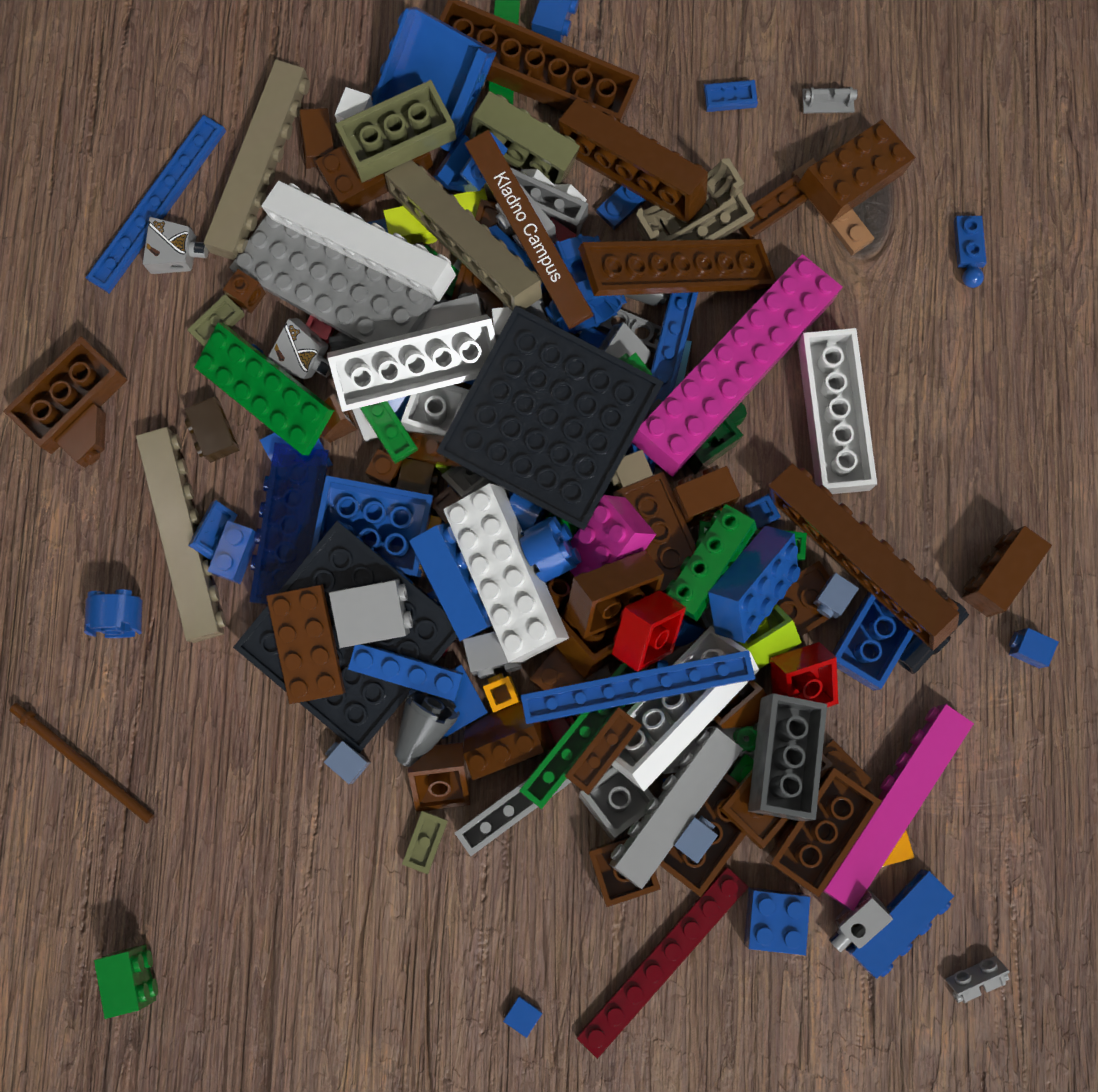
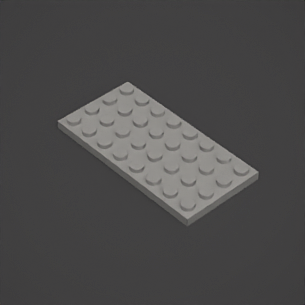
M268 214L248 240L244 253L238 254L229 267L233 273L237 269L241 270L258 281L264 290L362 344L415 332L436 301L272 220Z

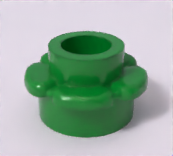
M753 726L737 728L733 733V740L743 748L742 752H752L755 750L757 730ZM745 736L749 737L748 741L744 740Z

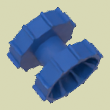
M579 234L577 237L561 242L556 241L554 245L594 315L569 330L552 300L550 305L545 308L550 323L568 333L576 334L579 331L598 327L599 324L612 316L618 315L617 312L621 309L622 305L627 303L624 295H593L578 248L582 242H601L598 235L591 237ZM544 284L542 287V294L548 292Z

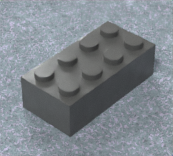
M770 694L761 698L748 812L797 821L816 820L827 704L778 694Z

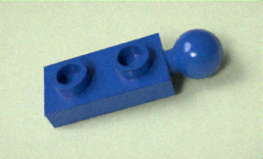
M956 216L954 219L957 268H967L962 276L963 283L969 288H976L984 280V274L980 268H983L987 263L982 216Z

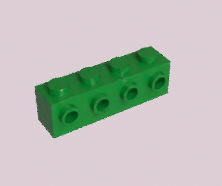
M725 504L722 511L717 510L710 522L711 528L707 534H701L695 545L696 551L692 557L688 556L684 560L680 568L681 574L677 580L673 579L669 583L665 594L686 607L684 614L698 621L710 602L708 592L740 556L757 529L754 519Z

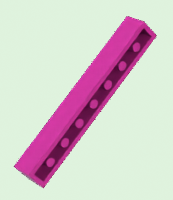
M947 704L937 706V708L935 706L932 707L925 717V720L928 722L922 730L918 729L912 736L910 742L913 745L907 753L903 752L895 764L898 768L893 775L889 774L881 784L880 788L883 791L878 799L882 802L823 891L846 909L854 911L974 725L973 722Z

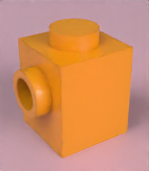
M503 673L487 679L489 684L483 686L493 712L521 701L511 676L504 678Z

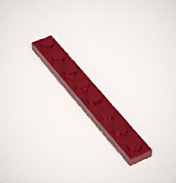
M726 867L581 1030L576 1039L598 1059L747 890L748 886Z

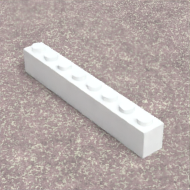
M278 181L261 205L272 220L437 301H440L456 276L451 267V261L441 254L435 256L418 243L412 245L397 233L391 235L376 223L370 225L355 213L349 215L334 203L326 204L317 195L303 193L298 186L292 183L287 185Z

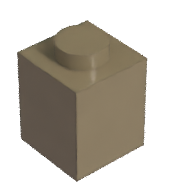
M643 450L623 458L610 483L612 486L615 485L617 490L653 475Z

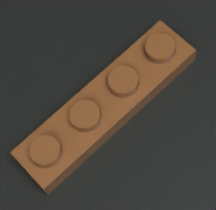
M814 158L793 171L791 177L798 175L801 179L806 170L816 163ZM812 203L851 256L873 242V235L853 209L830 224Z

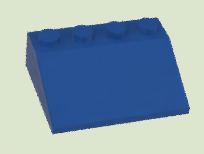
M326 475L311 552L336 521H341L402 574L421 577V563L409 540L428 530L433 496Z

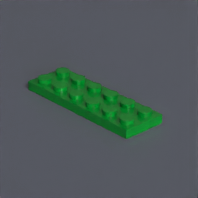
M217 323L194 366L200 373L302 455H310L335 411L223 323Z

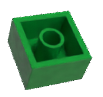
M146 944L115 951L94 960L104 1019L139 1011L156 1001L158 984L155 978L152 979L150 967L153 965V958L150 950H147Z

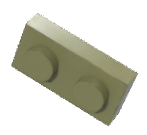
M224 294L187 330L205 348L217 323H223L232 328L245 314Z
M422 811L402 865L429 874L449 820Z

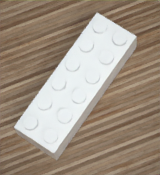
M486 314L328 352V361L342 412L474 380L496 343L492 320Z
M852 328L803 333L798 341V351L815 484L817 486H825L832 494L870 491L877 485L857 330Z
M489 483L443 509L507 661L523 662L569 639L545 582L541 581L536 575L540 570L535 564L530 566L520 544V538L523 537L520 534L522 529L504 488Z
M710 626L673 665L748 650L732 639L715 634L714 628ZM749 651L755 675L759 671V668L751 652ZM749 681L635 703L627 714L642 726L612 766L641 790L645 791Z

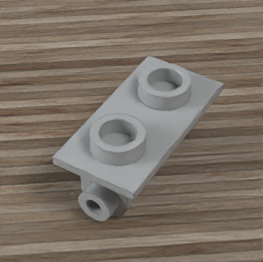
M810 87V89H802L803 114L854 113V100L857 99V89L852 87L816 89Z
M994 956L984 959L965 970L958 971L954 975L945 978V980L954 990L952 994L956 1002H963L965 1004L967 1001L982 995L979 986L983 985L984 990L989 992L1006 985L1005 981L1009 980L1008 973L1010 971Z

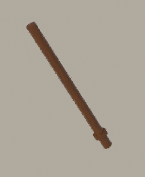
M18 703L11 706L9 711L20 719L19 723L22 726L31 728L146 824L153 819V813L35 718L36 714L33 711H27Z

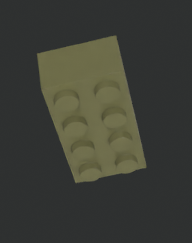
M432 80L335 124L339 138L362 183L456 140L454 123Z
M490 91L473 116L470 140L489 130L508 148L504 155L508 163L520 170L538 169L553 184H563L573 168L580 148L574 139L561 135L548 123L536 120L525 109L513 106L502 95H495Z

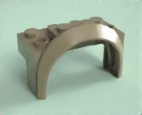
M724 158L708 172L707 192L710 193L715 201L716 208L707 195L706 203L690 224H687L656 205L646 210H643L641 207L636 213L637 230L644 241L720 240L751 222L755 214L742 194L744 187L742 178L730 158Z

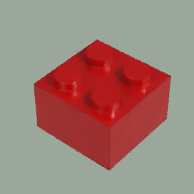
M660 590L645 596L639 601L628 604L620 615L621 622L614 636L615 643L612 655L639 672L672 654L686 607Z
M820 642L770 658L772 694L827 704V707L839 704L837 658Z

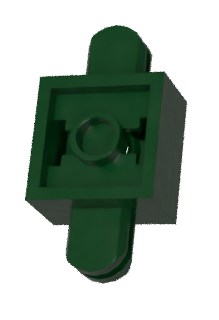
M740 403L686 462L695 475L734 448L743 437V434L737 428L747 415L743 403Z

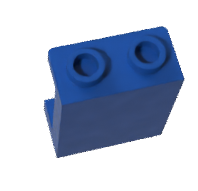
M491 133L504 156L508 148ZM460 135L433 175L451 193L480 191L486 183L466 148L465 142L470 140L466 135Z

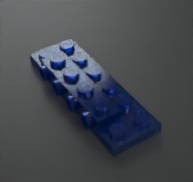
M275 442L270 476H265L263 491L267 492L266 501L261 502L259 517L263 518L262 526L257 528L255 534V544H259L257 555L253 554L251 559V570L254 571L250 603L268 605L266 596L278 593L310 554L326 478L329 450L313 448L308 456L302 455L289 444Z

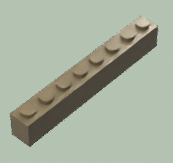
M275 60L204 240V245L210 253L231 260H235L238 254L244 253L250 232L256 228L258 211L266 200L265 193L267 188L274 181V170L277 162L280 163L283 158L284 144L292 135V124L294 118L299 116L303 95H307L310 88V80L304 68Z
M410 160L385 174L389 193L509 309L513 311L515 306L526 309L542 298V281L535 271H530L518 255L514 256L502 240H497L486 225H481L474 218L470 210H465L458 203L454 195H449L443 190L439 181L433 180L428 176L426 170L421 165L418 166Z
M168 427L136 435L185 639L188 642L196 643L224 635L223 627L226 626V620L223 612L218 609L219 592L216 585H212L210 575L213 574L208 572L211 562L188 546L201 521L197 509H193L191 499H194V492L190 483L187 484L185 474H188V468L185 460L180 458L179 449H182L178 434H174Z

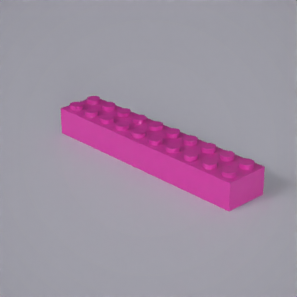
M802 254L641 424L632 443L640 450H643L649 458L673 477L798 341L802 334L830 306L843 286Z

